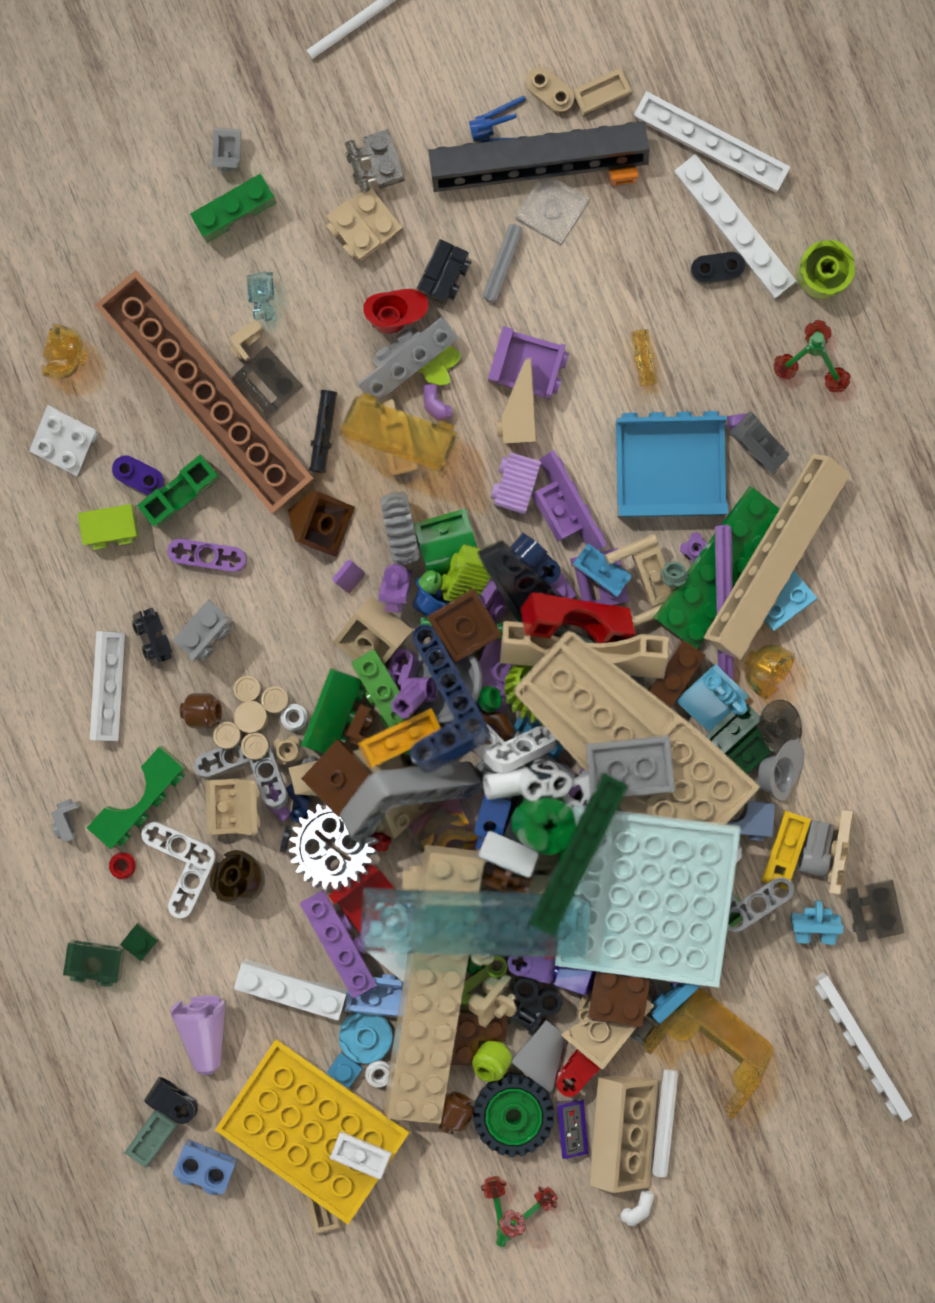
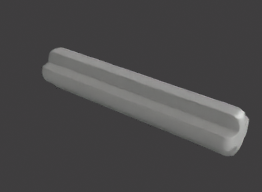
M516 224L509 225L483 293V298L487 301H497L523 232V228Z

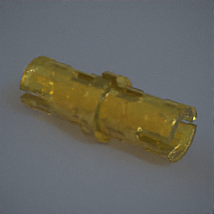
M648 329L631 332L635 353L633 361L637 365L639 385L648 386L656 384L657 380L653 364L655 355L651 352Z

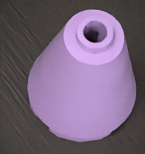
M205 995L192 997L191 1003L183 1005V1001L177 1002L170 1010L171 1017L193 1069L202 1075L216 1072V1069L221 1065L225 1017L224 999L220 1002L218 996Z

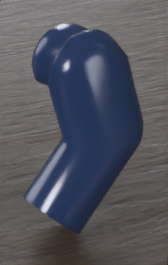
M291 783L286 788L288 795L293 800L290 819L295 823H300L299 818L306 820L308 817L307 811L309 810L310 799L307 795L295 794Z

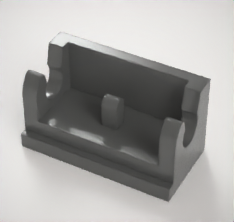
M749 412L730 432L733 438L761 469L772 475L777 472V469L789 456L785 448L774 438L753 412Z

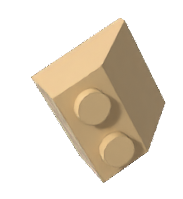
M370 596L354 613L333 643L353 660L374 649L385 665L413 630L392 612H386L385 606L373 596Z

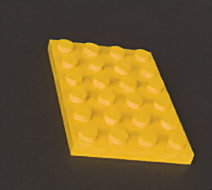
M275 1039L215 1129L216 1132L347 1225L350 1224L379 1179L330 1159L340 1132H345L392 1152L387 1167L410 1134L409 1130L393 1119H387L386 1114L279 1039Z

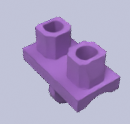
M391 564L384 571L379 591V601L385 602L386 612L400 613L402 611V604L407 601L413 570H406L400 564Z

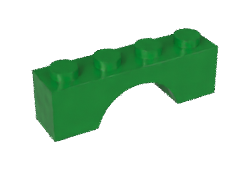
M163 745L159 746L141 766L146 780L145 792L141 800L135 806L128 809H117L111 806L105 807L88 825L87 829L110 850L116 846L121 848L130 839L131 835L128 832L134 825L139 828L147 820L149 815L146 812L151 806L154 805L157 808L167 797L164 793L170 785L176 787L185 777V774L182 772L186 766Z

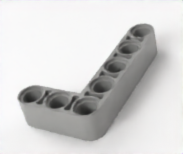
M470 761L448 763L432 772H424L419 767L376 772L369 776L342 810L340 818L351 839L354 841L361 840L374 831L392 807L468 798L476 795L483 789V782Z
M783 877L776 878L740 902L737 901L732 893L729 914L732 912L739 913L743 918V923L738 928H733L727 924V930L730 932L742 931L788 901L794 893L792 883ZM782 882L787 885L789 892L786 897L779 898L774 894L773 887L776 883ZM755 897L762 898L766 903L765 910L761 913L754 912L750 907V902Z

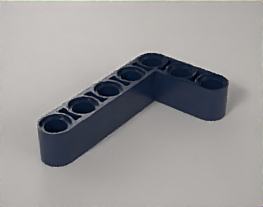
M423 624L414 630L412 635L413 642L455 719L454 722L417 741L411 748L412 759L424 772H432L484 744L489 738L490 731L436 631L432 626ZM433 637L429 643L422 644L426 638ZM444 659L441 665L434 666L437 660ZM450 681H456L453 687L445 688ZM462 703H468L467 708L464 710H457ZM480 725V729L476 733H469L473 726ZM449 739H456L452 746L445 747ZM432 752L427 760H421L424 753Z

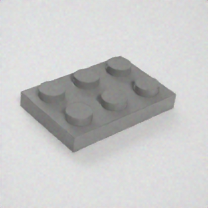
M669 735L585 744L590 796L602 773H606L629 785L624 796L675 791Z

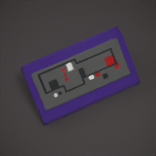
M584 1099L557 1101L562 1159L589 1154Z

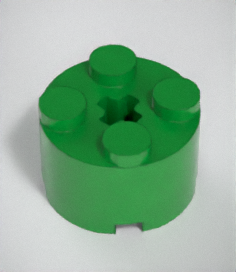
M525 798L519 808L515 809L512 816V829L515 836L525 846L542 854H555L565 849L576 826L572 808L555 798H542L536 801H530Z

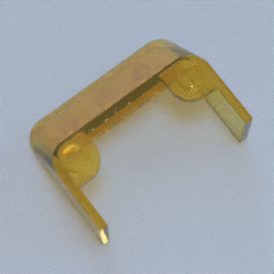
M363 392L361 397H354L338 434L342 441L348 443V440H352L438 471V475L444 478L458 440V433L453 431L454 425L444 421H439L437 425L377 403L376 397Z
M699 987L660 1023L661 1026L654 1029L646 1039L644 1048L651 1055L667 1034L677 1041L684 1042L690 1040L699 1030L736 1059L740 1065L734 1071L733 1082L738 1090L723 1107L727 1116L733 1120L759 1087L773 1057V1047L765 1037L707 991Z

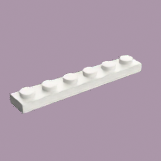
M647 91L634 113L633 118L645 122L646 125L775 193L779 190L790 169V166Z
M696 154L673 172L733 249L743 257L745 264L773 299L777 298L796 282V279Z
M823 972L814 977L818 983L815 986L817 993L823 1001L828 999L832 1006L829 1012L837 1024L842 1022L846 1031L842 1034L850 1047L855 1045L860 1052V1055L856 1056L865 1071L870 1069L874 1075L871 1082L879 1094L884 1092L888 1101L885 1102V1105L893 1117L898 1115L902 1121L912 1117V1114L828 975Z

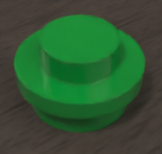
M483 686L477 701L483 711L492 713L501 706L502 697L496 687Z

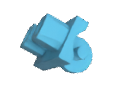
M815 900L814 908H804V913L791 912V923L797 943L807 944L811 941V933H821V943L835 945L838 934H843L844 926L841 924L840 914H832V909L823 908L821 900Z

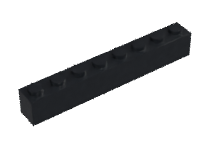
M628 122L623 125L600 126L584 130L574 129L561 133L550 132L544 135L520 136L506 140L496 139L490 142L466 143L452 147L441 146L428 150L433 192L649 165V144L645 122Z

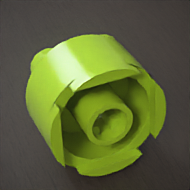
M824 240L812 244L799 259L796 269V279L803 291L821 300L833 298L840 294L851 283L855 275V263L852 252L846 245L836 240ZM828 265L830 267L829 273L824 274L822 267Z

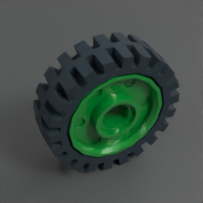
M507 1073L499 1081L487 1082L486 1086L480 1090L475 1101L473 1117L477 1134L489 1149L495 1150L503 1156L506 1154L509 1157H515V1155L525 1156L528 1152L532 1153L536 1151L537 1147H541L545 1143L553 1127L554 1111L549 1094L540 1084L536 1083L529 1076H524V1074ZM511 1109H517L521 1112V1116L517 1120H510L506 1117V1113Z

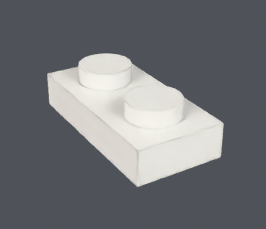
M341 1131L330 1159L381 1180L392 1152Z

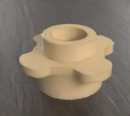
M292 735L289 739H277L274 741L273 748L276 749L278 764L285 765L289 761L294 760L298 762L302 759L303 753L299 751V738ZM286 748H290L289 753H286Z

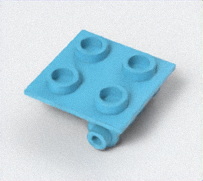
M794 570L789 581L778 595L776 603L771 607L764 619L765 624L770 630H777L818 599Z
M715 664L685 691L676 702L710 732L730 712L739 715L746 713L747 706L745 700L749 695Z

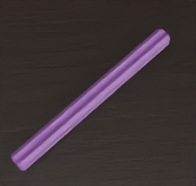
M718 525L715 527L717 614L733 589L731 526ZM718 650V666L734 681V657L725 655Z

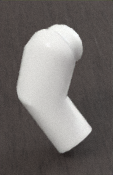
M642 1190L638 1206L632 1210L630 1208L622 1210L620 1216L622 1222L627 1223L629 1226H635L646 1219L650 1214L655 1194Z

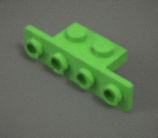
M373 649L352 661L353 668L367 689L365 695L372 706H377L381 713L379 718L386 729L414 717V714H412L408 718H400L396 712L392 711L391 702L400 690L376 650ZM411 749L405 751V755H410Z

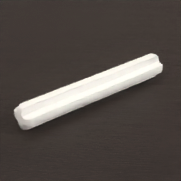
M664 1069L652 1170L653 1175L656 1177H666L668 1174L678 1072L673 1069Z

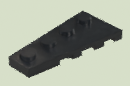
M503 540L478 551L479 559L519 623H523L521 607L531 593L564 597Z

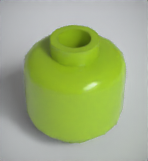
M486 1041L481 1045L473 1058L472 1065L475 1074L486 1082L499 1081L509 1069L512 1063V1056L503 1043Z

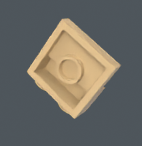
M370 185L351 200L343 202L326 216L329 222L326 224L327 229L335 238L341 237L345 242V245L342 246L351 259L356 257L360 263L403 230V227Z

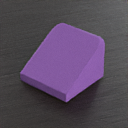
M347 560L332 578V581L350 593L363 578L365 572L351 560Z

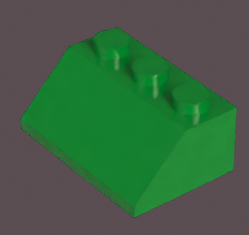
M330 668L301 746L325 753L336 740L340 739L345 744L347 737L342 735L345 727H350L356 714L352 710L356 700L361 702L366 689L359 677Z

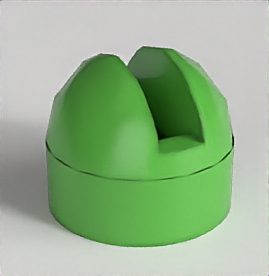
M430 570L421 576L418 584L426 592L436 594L442 585V577L438 572L435 573V571Z

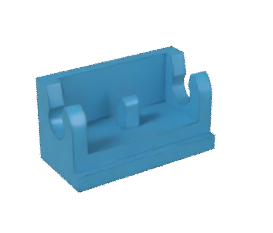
M589 543L572 564V566L614 597L620 594L632 576L616 563L608 565L604 554Z

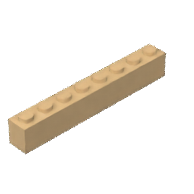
M812 454L705 634L704 639L725 655L741 659L748 650L749 644L763 625L765 617L776 603L778 595L789 581L791 573L803 557L804 551L816 535L820 524L831 510L833 502L844 488L850 474L830 456Z

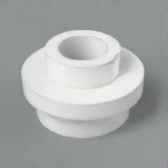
M290 704L281 712L280 718L286 729L297 731L306 725L308 714L303 706ZM292 712L299 714L297 722L290 720L289 716Z
M381 1060L370 1063L365 1072L367 1082L376 1088L385 1087L388 1081L390 1065ZM380 1069L384 1073L381 1077H376L374 1072Z

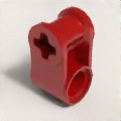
M576 1049L568 1062L556 1075L555 1083L558 1091L565 1097L577 1095L585 1084L600 1070V1067ZM573 1077L574 1085L572 1087L567 1085L564 1088L563 1079L570 1080Z

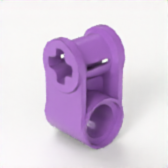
M514 947L507 952L505 959L509 970L513 974L544 983H554L553 974L556 968V959L545 960V951L530 949L522 951L519 947ZM519 955H521L525 962L519 963L518 967H516L512 960L518 959Z

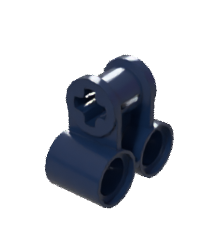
M522 532L510 547L550 584L557 581L561 572L560 566L538 542ZM543 566H547L549 570L547 574L542 570Z

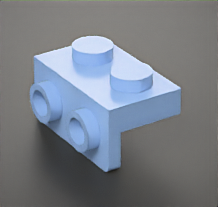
M384 974L382 978L373 977L376 986L355 998L351 996L347 989L346 1012L398 1017L403 981L398 980L397 976Z

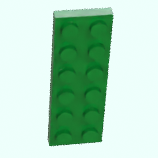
M751 486L747 488L721 524L731 526L733 587L780 508ZM715 533L687 570L688 578L685 579V583L673 589L653 617L680 639L696 649L704 641L705 634L717 616Z

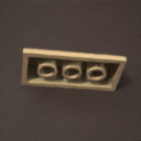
M618 1075L598 1077L589 1186L612 1193L650 1187L658 1079Z

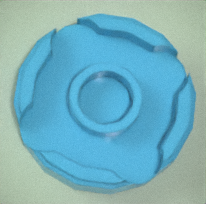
M353 1012L344 1020L339 1032L340 1047L344 1054L357 1063L370 1064L384 1058L390 1050L393 1040L390 1023L386 1017L380 1015Z

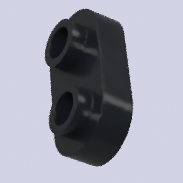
M736 252L703 255L693 261L690 274L693 280L699 284L732 281L739 278L744 272L745 261ZM734 261L736 269L730 270L727 267V262ZM707 265L710 271L706 274L702 273L700 266Z

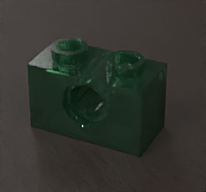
M71 940L67 944L63 975L70 976V980L74 982H86V979L97 980V985L113 986V983H118L121 980L125 949L119 946ZM90 957L99 960V970L94 971L89 968L88 959Z

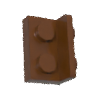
M360 704L346 735L351 737L350 742L359 746V742L370 738V736L362 733V731L369 730L375 718V715L371 714L372 707Z

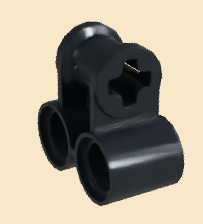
M518 976L514 981V995L519 1002L516 1004L517 1011L513 1016L509 1017L508 1024L512 1025L514 1023L527 1030L528 1034L532 1036L543 1014L555 1015L561 1010V994L553 987H545L538 992L537 982L532 978ZM523 982H528L534 988L530 994L524 995L519 992V985ZM547 995H553L557 998V1003L553 1007H546L542 1003L543 998Z

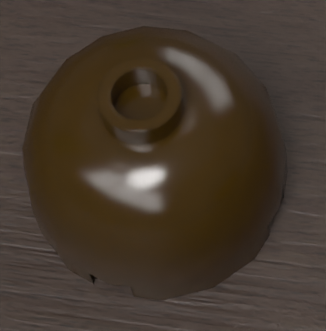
M233 850L223 855L225 858L221 863L216 862L210 875L211 891L216 894V898L226 904L242 906L253 902L261 894L265 884V873L261 863L245 851Z

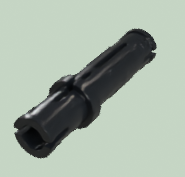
M331 390L320 391L321 396L314 440H311L310 446L313 448L309 471L326 473L328 451L332 449L330 438L338 392ZM326 406H327L328 409H327L326 423H325V429H324V428H323V423H324L325 409H326ZM322 434H323L324 436H323L321 457H319L321 437H322Z

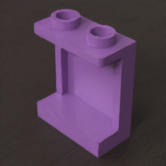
M503 326L488 376V382L513 389L525 359L532 357L534 395L550 400L552 393H558L561 379L557 378L559 367L565 369L569 353L564 351L566 345L562 343L559 345L513 331L514 329Z

